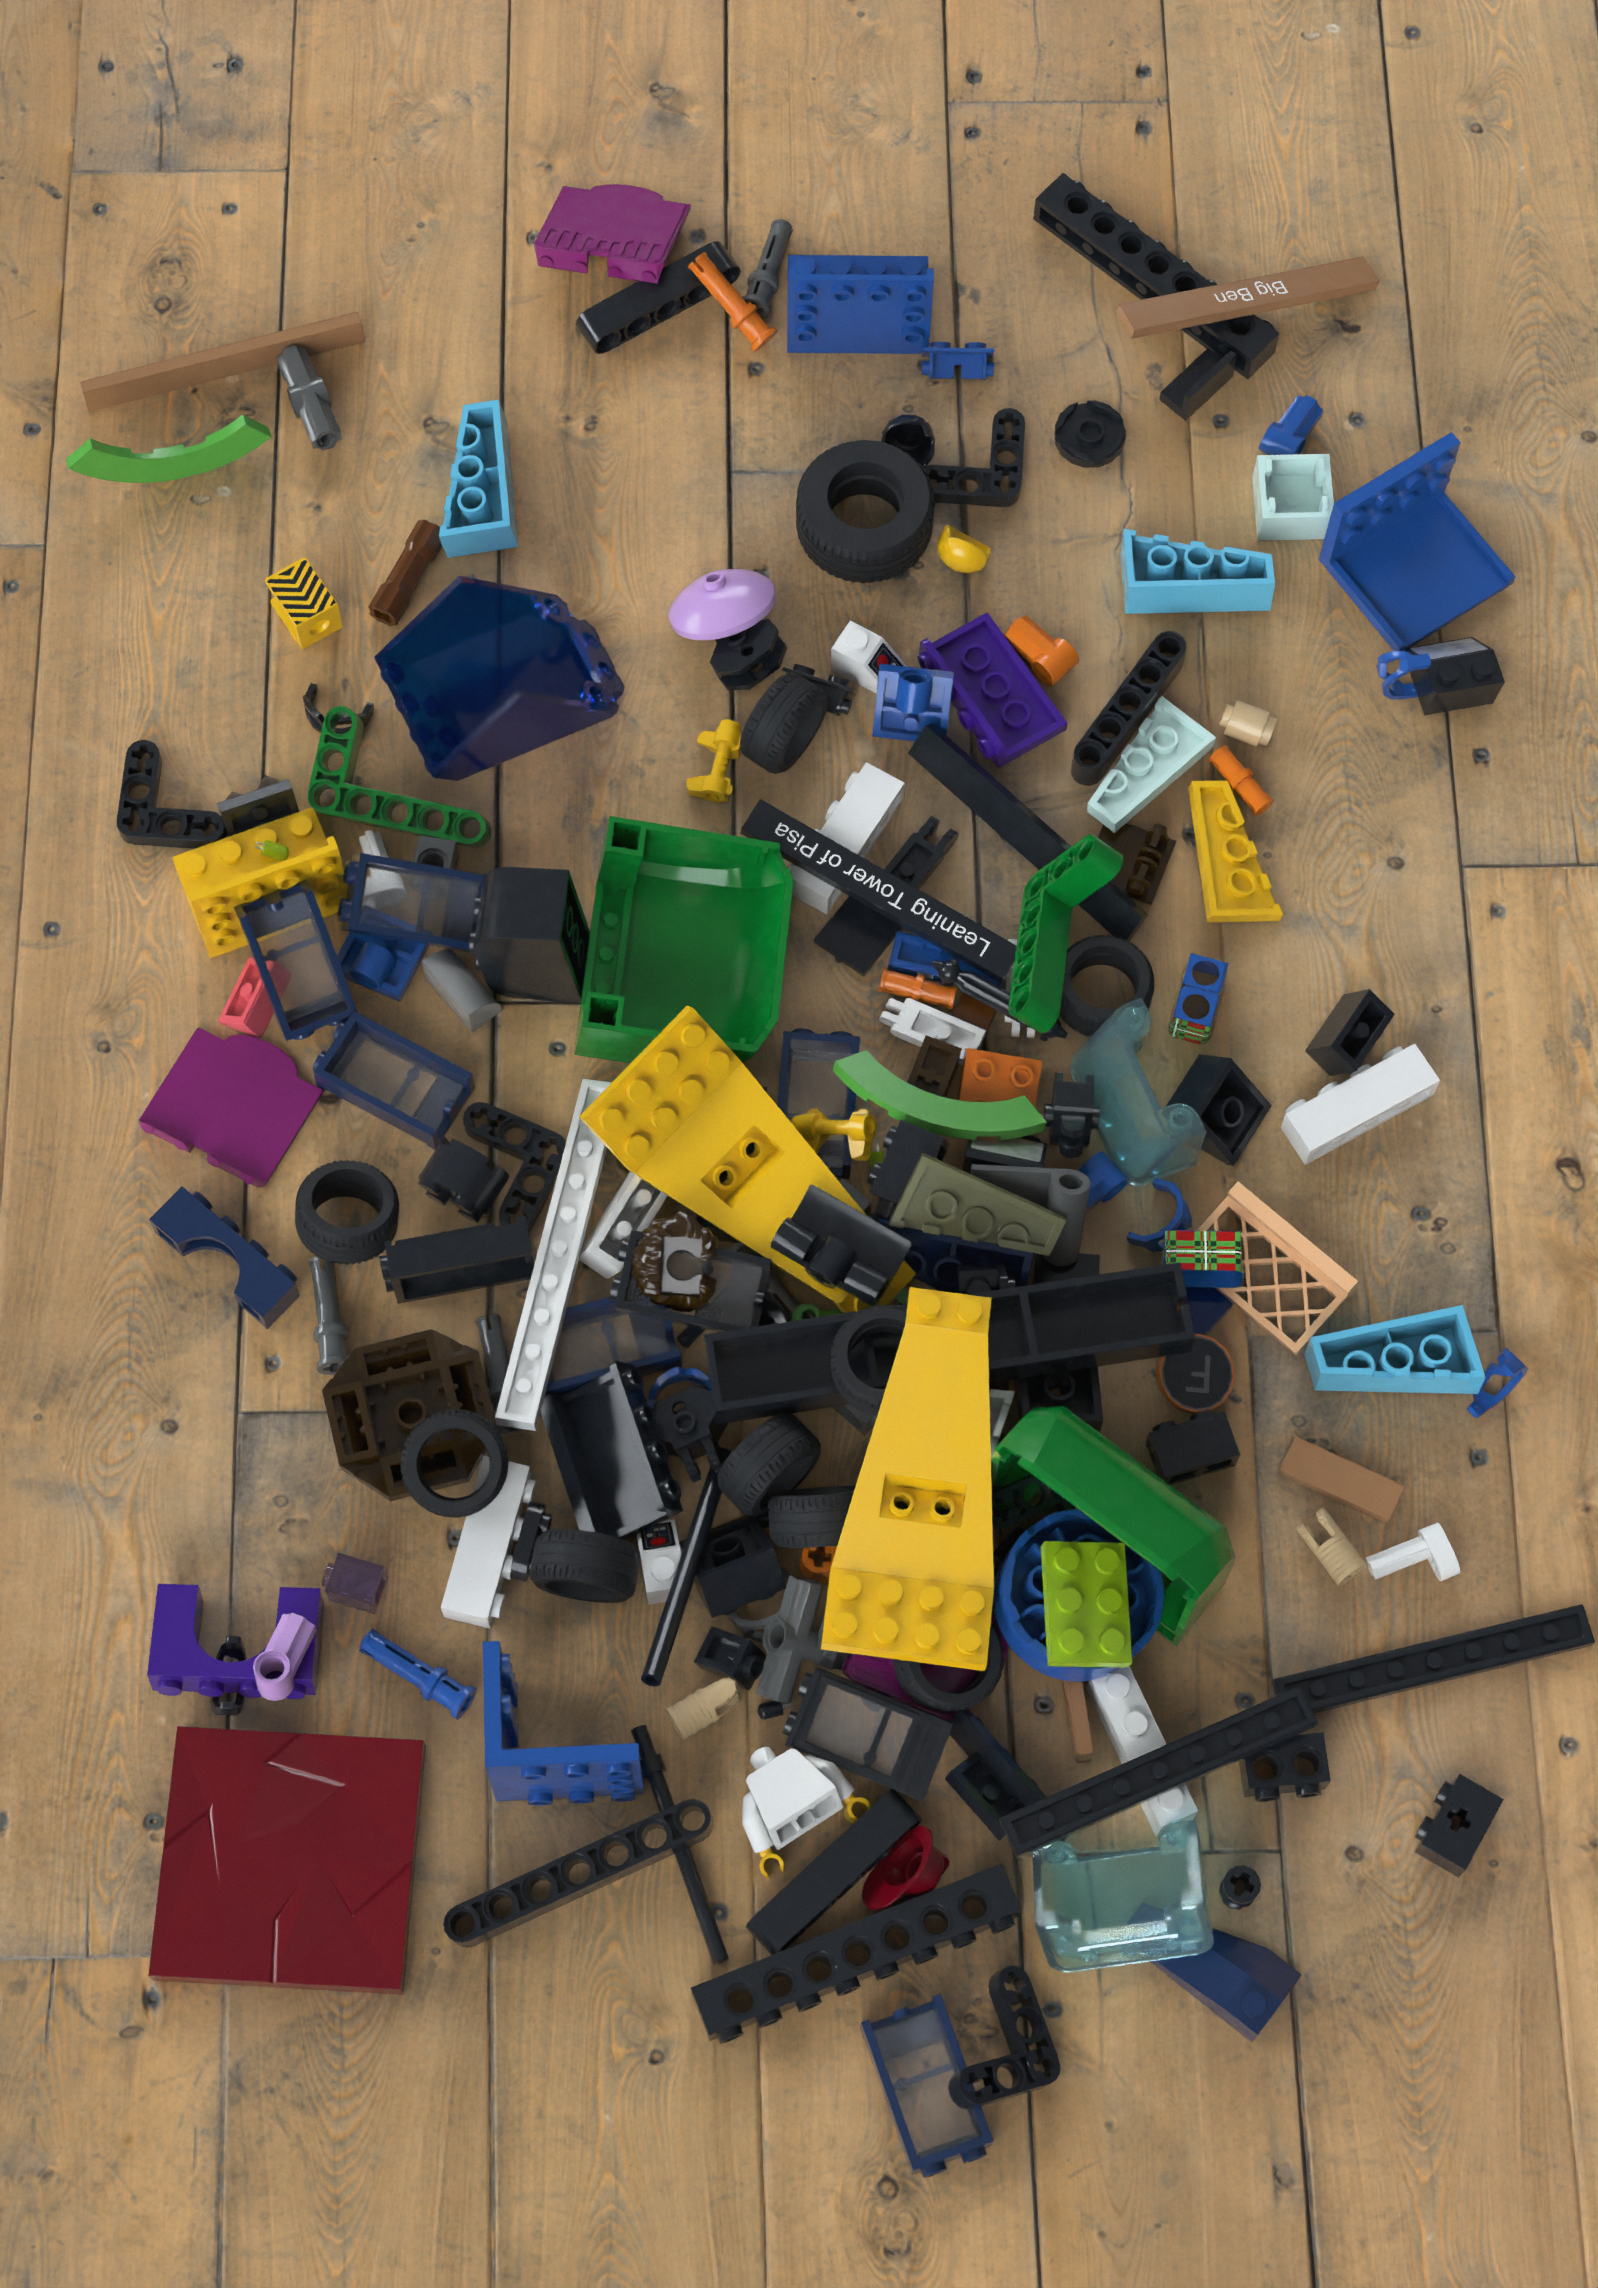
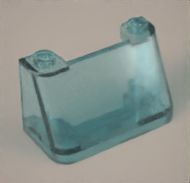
M1142 998L1117 1008L1075 1052L1070 1066L1074 1082L1085 1083L1086 1075H1094L1093 1106L1100 1107L1099 1128L1097 1132L1109 1158L1128 1178L1127 1185L1135 1187L1154 1181V1178L1161 1179L1195 1166L1206 1133L1198 1114L1187 1104L1177 1103L1164 1108L1160 1107L1137 1059L1135 1052L1141 1050V1039L1148 1034L1151 1026V1016Z
M1196 1820L1169 1823L1158 1833L1159 1846L1078 1857L1074 1846L1060 1839L1032 1852L1035 1927L1047 1961L1053 1969L1062 1972H1076L1197 1955L1211 1949L1214 1943L1213 1927L1200 1835Z

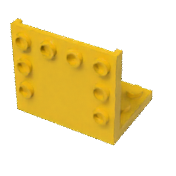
M312 807L172 857L210 959L248 945L235 913V906L255 901L261 896L279 889H289L298 882L306 880L314 893L321 915L324 918L338 913L340 900L342 898L346 899L348 886L347 883L343 882L344 869L334 836L325 837L316 812ZM268 840L286 846L289 850V855L286 860H278L262 855L261 850L255 848V846H263L256 844V842L264 844V841ZM308 918L256 938L257 942L311 923V920Z

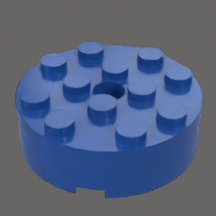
M1066 1510L1048 1515L1032 1525L1018 1538L1004 1556L998 1568L993 1595V1606L998 1626L1011 1649L1025 1663L1047 1676L1072 1682L1091 1681L1105 1677L1120 1668L1047 1666L1041 1545L1044 1541L1123 1542L1080 1510ZM1125 1544L1133 1659L1150 1641L1159 1625L1164 1606V1585L1160 1570Z

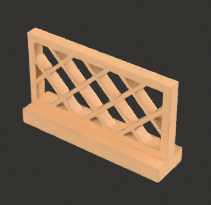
M1238 1181L1230 1189L1228 1196L1198 1228L1199 1231H1208L1214 1226V1231H1219L1218 1220L1228 1209L1241 1219V1240L1243 1239L1244 1260L1242 1261L1243 1266H1245L1246 1287L1216 1289L1296 1356L1309 1342L1310 1337H1313L1345 1300H1348L1357 1290L1358 1281ZM1246 1224L1256 1232L1247 1233ZM1264 1238L1271 1244L1272 1258L1249 1259L1247 1239ZM1276 1249L1286 1257L1277 1258ZM1294 1263L1301 1269L1302 1283L1279 1285L1277 1264ZM1272 1264L1274 1285L1251 1286L1249 1266ZM1306 1274L1310 1276L1315 1282L1307 1283ZM1324 1288L1335 1298L1326 1309L1309 1310L1307 1289ZM1302 1289L1304 1310L1281 1312L1279 1291ZM1275 1291L1276 1312L1259 1313L1252 1307L1251 1293ZM1247 1293L1248 1303L1238 1294ZM1305 1316L1306 1331L1295 1343L1282 1332L1281 1318ZM1309 1316H1319L1310 1326ZM1277 1318V1327L1268 1319Z

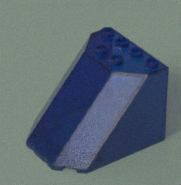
M460 575L374 656L380 669V675L393 695L395 706L402 714L410 730V737L417 745L424 759L426 770L431 774L432 778L459 781L613 717L619 708L617 700L623 695L625 688L621 678L614 669L615 667L605 647H603L596 629L585 619L578 620L570 613L568 604L558 595Z

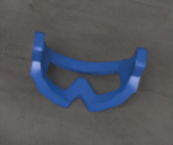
M1390 651L1379 656L1376 668L1379 677L1385 679L1382 683L1384 696L1392 700L1418 697L1413 683L1403 684L1398 679L1409 672L1428 669L1431 665L1430 656L1428 654L1412 655L1406 651ZM1400 659L1399 669L1393 674H1389L1387 672L1388 663Z
M1154 1178L1152 1185L1157 1190L1170 1193L1176 1199L1177 1209L1175 1217L1159 1232L1144 1236L1129 1232L1126 1237L1130 1244L1144 1247L1151 1252L1163 1251L1164 1242L1159 1243V1241L1164 1239L1165 1230H1187V1228L1192 1227L1191 1213L1181 1191L1175 1183L1159 1178Z
M1508 1348L1503 1349L1497 1357L1499 1364L1490 1363L1484 1372L1486 1378L1479 1393L1473 1394L1474 1402L1468 1406L1467 1410L1475 1418H1479L1490 1408L1502 1401L1528 1371L1524 1363ZM1493 1374L1512 1377L1495 1396L1483 1391L1484 1386Z
M672 1368L658 1377L651 1390H649L648 1405L653 1408L662 1390L673 1383L688 1381L698 1384L703 1389L712 1391L711 1380L696 1368Z

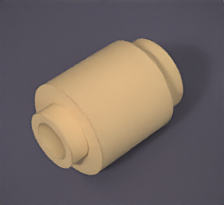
M1236 700L1234 706L1226 705L1219 725L1226 727L1224 731L1226 736L1256 747L1258 744L1267 746L1277 718L1269 716V711Z

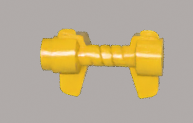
M724 719L720 721L716 732L703 731L699 734L697 744L706 747L716 755L711 775L687 778L686 787L690 796L717 803L728 801L733 790L731 779L725 777L729 759L739 758L741 751L740 738L742 733L741 725L738 722Z
M811 1108L807 1114L796 1115L791 1120V1123L816 1154L831 1135H847L850 1157L857 1161H867L870 1158L877 1125L874 1116L867 1109H859L858 1112H852L849 1120H830L818 1109Z

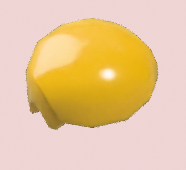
M950 525L944 527L937 541V551L940 559L955 572L970 574L980 571L985 567L991 555L990 547Z

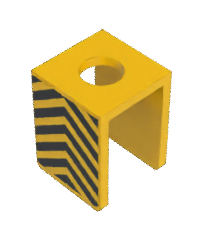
M306 558L299 559L265 579L267 587L274 595V598L270 600L271 606L302 650L343 627L338 603Z

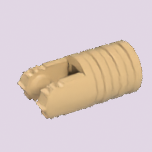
M1323 1507L1316 1512L1319 1523L1331 1535L1329 1540L1321 1545L1311 1528L1304 1523L1295 1529L1337 1586H1342L1359 1575L1367 1567V1564Z
M724 1677L719 1679L718 1682L715 1681L703 1689L700 1688L695 1693L686 1696L683 1700H679L674 1705L665 1708L673 1727L683 1741L689 1738V1736L698 1733L699 1730L705 1729L711 1723L717 1722L721 1716L730 1712L731 1709H735L741 1703L739 1699L740 1694L736 1688V1680Z

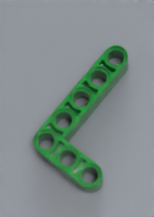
M336 706L326 713L308 788L307 799L314 810L328 817L410 835L456 841L457 845L470 848H479L489 841L491 837L490 823L475 811L352 785L364 732L363 721L358 714L345 706ZM344 716H350L352 720L351 729L347 733L338 734L336 731L337 721ZM334 753H342L344 757L343 765L338 770L330 771L328 768L329 757ZM333 789L336 794L334 803L331 806L322 807L320 804L321 793L324 790ZM362 797H370L372 801L370 811L367 814L358 815L355 810L357 801ZM400 804H405L408 808L407 818L403 822L394 823L391 817L393 809ZM436 812L443 813V826L439 830L430 831L427 825L429 817ZM471 820H478L481 825L480 833L475 838L467 839L464 836L465 825Z
M1091 834L1082 838L1037 871L1029 879L1023 892L1008 1010L1011 1016L1039 1033L1049 1031L1059 1017L1072 908L1111 881L1123 864V855L1119 851Z

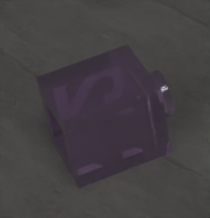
M338 1553L335 1563H328L325 1569L322 1586L326 1587L325 1592L329 1601L375 1614L388 1575L384 1566Z

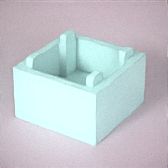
M1257 455L1252 476L1257 541L1324 539L1334 505L1330 455Z

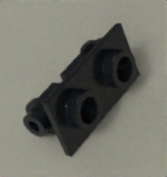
M794 664L793 670L783 667L782 671L786 674H799L826 693L828 700L826 712L840 716L841 713L848 715L852 701L846 699L848 693L852 695L857 693L853 688L849 687V680L829 674L828 680H824L814 676V669L799 664Z

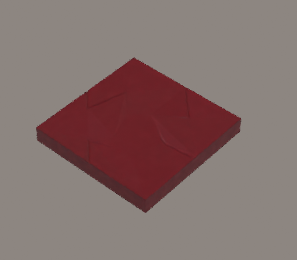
M177 1726L148 1976L153 1981L403 1995L426 1751L424 1741Z

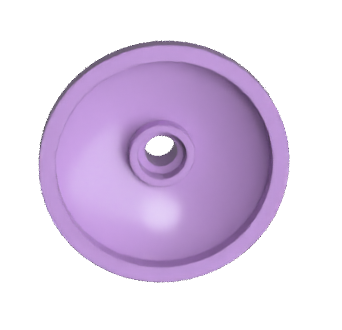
M723 569L713 571L699 577L677 595L669 609V621L672 629L678 635L687 639L713 640L740 633L761 621L773 608L776 601V591L769 578L752 570Z

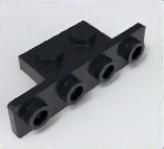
M969 1709L959 1710L950 1720L955 1723L950 1736L969 1758L951 1770L945 1777V1780L1000 1841L1006 1836L999 1822L1001 1817L1044 1799L1046 1796L1039 1789L1037 1783L1014 1761L1007 1749L1002 1747L984 1727V1724ZM1067 1837L1047 1846L1054 1851L1060 1847Z

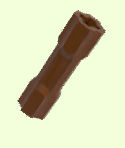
M425 519L417 521L385 583L379 587L368 606L370 609L369 614L378 622L385 623L388 626H396L409 605L413 591L429 563L435 559L442 547L439 539L440 527L437 524L430 523Z

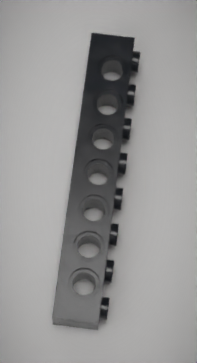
M1064 173L1035 199L1033 220L1141 300L1218 285L1196 272L1186 260L1179 259L1169 252L1159 240L1152 239L1142 232L1132 220H1126L1115 212L1109 203L1099 200L1088 192L1081 182L1072 180ZM1254 314L1181 329L1221 359L1231 350L1236 353L1237 359L1234 370L1246 379H1249L1275 353L1279 332L1275 330L1271 323L1261 320Z
M1001 1863L691 1987V1994L709 2041L718 2038L720 2044L726 2043L744 2034L742 2028L758 2022L759 2027L762 2028L783 2019L781 2012L796 2006L799 2012L809 2010L822 2003L821 1996L836 1991L838 1996L851 1993L861 1987L859 1981L875 1975L877 1981L897 1974L900 1971L898 1965L914 1960L915 1965L928 1962L939 1956L937 1950L950 1944L953 1945L954 1949L965 1947L977 1941L975 1934L991 1929L992 1934L1005 1931L1016 1925L1014 1919L1019 1917L1021 1908ZM968 1900H977L984 1906L985 1914L981 1918L971 1919L964 1914L962 1905ZM931 1915H938L945 1920L947 1929L938 1935L931 1934L925 1929L924 1920ZM891 1931H901L907 1936L908 1945L904 1949L893 1950L887 1946L885 1936ZM861 1946L868 1951L870 1959L864 1965L855 1966L847 1960L846 1952L851 1947ZM817 1961L826 1963L831 1970V1975L821 1982L812 1980L807 1974L808 1967ZM776 1977H784L790 1981L792 1990L785 1997H776L768 1990L770 1981ZM736 1993H746L752 1998L753 2005L747 2012L737 2013L729 2006L730 1998Z

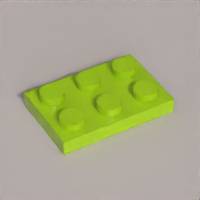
M1044 1541L1041 1545L1047 1666L1128 1668L1132 1664L1125 1544Z

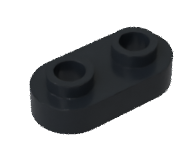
M530 1501L511 1564L510 1578L527 1582L530 1576L537 1537L550 1530L552 1514L546 1513V1504Z

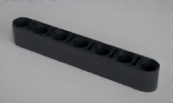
M689 1799L682 1801L454 1906L444 1917V1931L453 1942L461 1947L476 1946L704 1841L713 1831V1816L708 1807L700 1800ZM699 1811L705 1816L702 1827L694 1831L685 1829L683 1827L685 1816L689 1812ZM656 1828L666 1831V1841L662 1846L658 1848L646 1846L645 1838L649 1831ZM624 1846L628 1849L627 1860L619 1866L610 1865L607 1861L609 1851L613 1847ZM579 1863L589 1865L590 1875L586 1881L579 1884L570 1881L569 1874L573 1866ZM539 1881H548L552 1886L549 1897L543 1901L533 1900L531 1896L533 1886ZM503 1898L511 1899L513 1901V1911L511 1914L503 1919L495 1918L493 1908L496 1902ZM463 1916H472L475 1921L472 1933L464 1937L457 1936L455 1925L458 1919Z

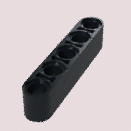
M711 242L664 267L658 284L638 281L586 309L576 320V326L595 353L604 354L712 296L698 277L688 268L689 264L692 261L696 262L695 258L703 252L707 254L708 258L730 284H733L738 279L741 272L740 267L721 242Z
M1165 631L1153 640L1074 749L1071 765V774L1076 782L1091 786L1097 784L1103 778L1152 711L1159 698L1179 674L1186 652V642L1179 633ZM1162 652H1170L1173 653L1175 656L1167 657L1164 656ZM1148 678L1156 683L1147 684L1142 679ZM1130 705L1136 710L1127 711L1122 706ZM1110 732L1113 733L1116 737L1107 738L1104 737L1102 733ZM1090 759L1096 764L1090 766L1083 764L1081 761Z
M894 1789L890 1790L759 1910L747 1923L746 1928L771 1955L786 1950L894 1849L909 1830L918 1826L922 1818Z

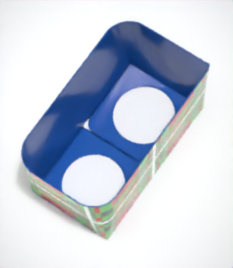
M1193 953L1190 954L1182 973L1168 1023V1032L1172 1037L1195 1044H1205L1211 1039L1225 989L1229 963ZM1192 970L1218 976V979L1211 985H1201L1194 980ZM1197 994L1208 1000L1210 1010L1205 1017L1192 1019L1184 1013L1183 1002L1188 996Z
M1165 1230L1162 1265L1180 1262L1185 1287H1238L1242 1284L1243 1280L1241 1232Z

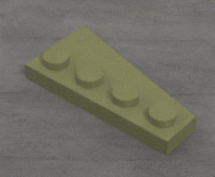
M922 1153L889 1221V1226L902 1229L903 1227L918 1229L924 1233L934 1235L945 1234L961 1237L962 1240L977 1243L978 1241L998 1244L999 1247L1050 1256L1066 1223V1217Z

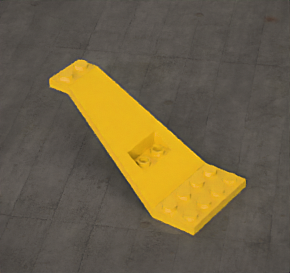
M686 1006L596 1098L579 1118L630 1172L759 1255L771 1259L773 1264L833 1301L843 1313L870 1308V1305L837 1286L832 1289L818 1283L807 1274L805 1267L771 1248V1242L778 1228L787 1217H793L810 1185H815L859 1212L865 1213L741 1060L693 1007ZM753 1142L754 1151L747 1155L746 1147ZM726 1170L728 1173L727 1179L720 1183L719 1176ZM905 1261L901 1264L887 1290L876 1305H888L916 1275Z
M914 1287L909 1289L904 1331L830 1569L821 1650L979 1671L986 1670L994 1595L988 1328L991 1298ZM901 1501L906 1503L908 1508L901 1510L894 1504ZM937 1507H944L949 1513L940 1515L935 1509Z

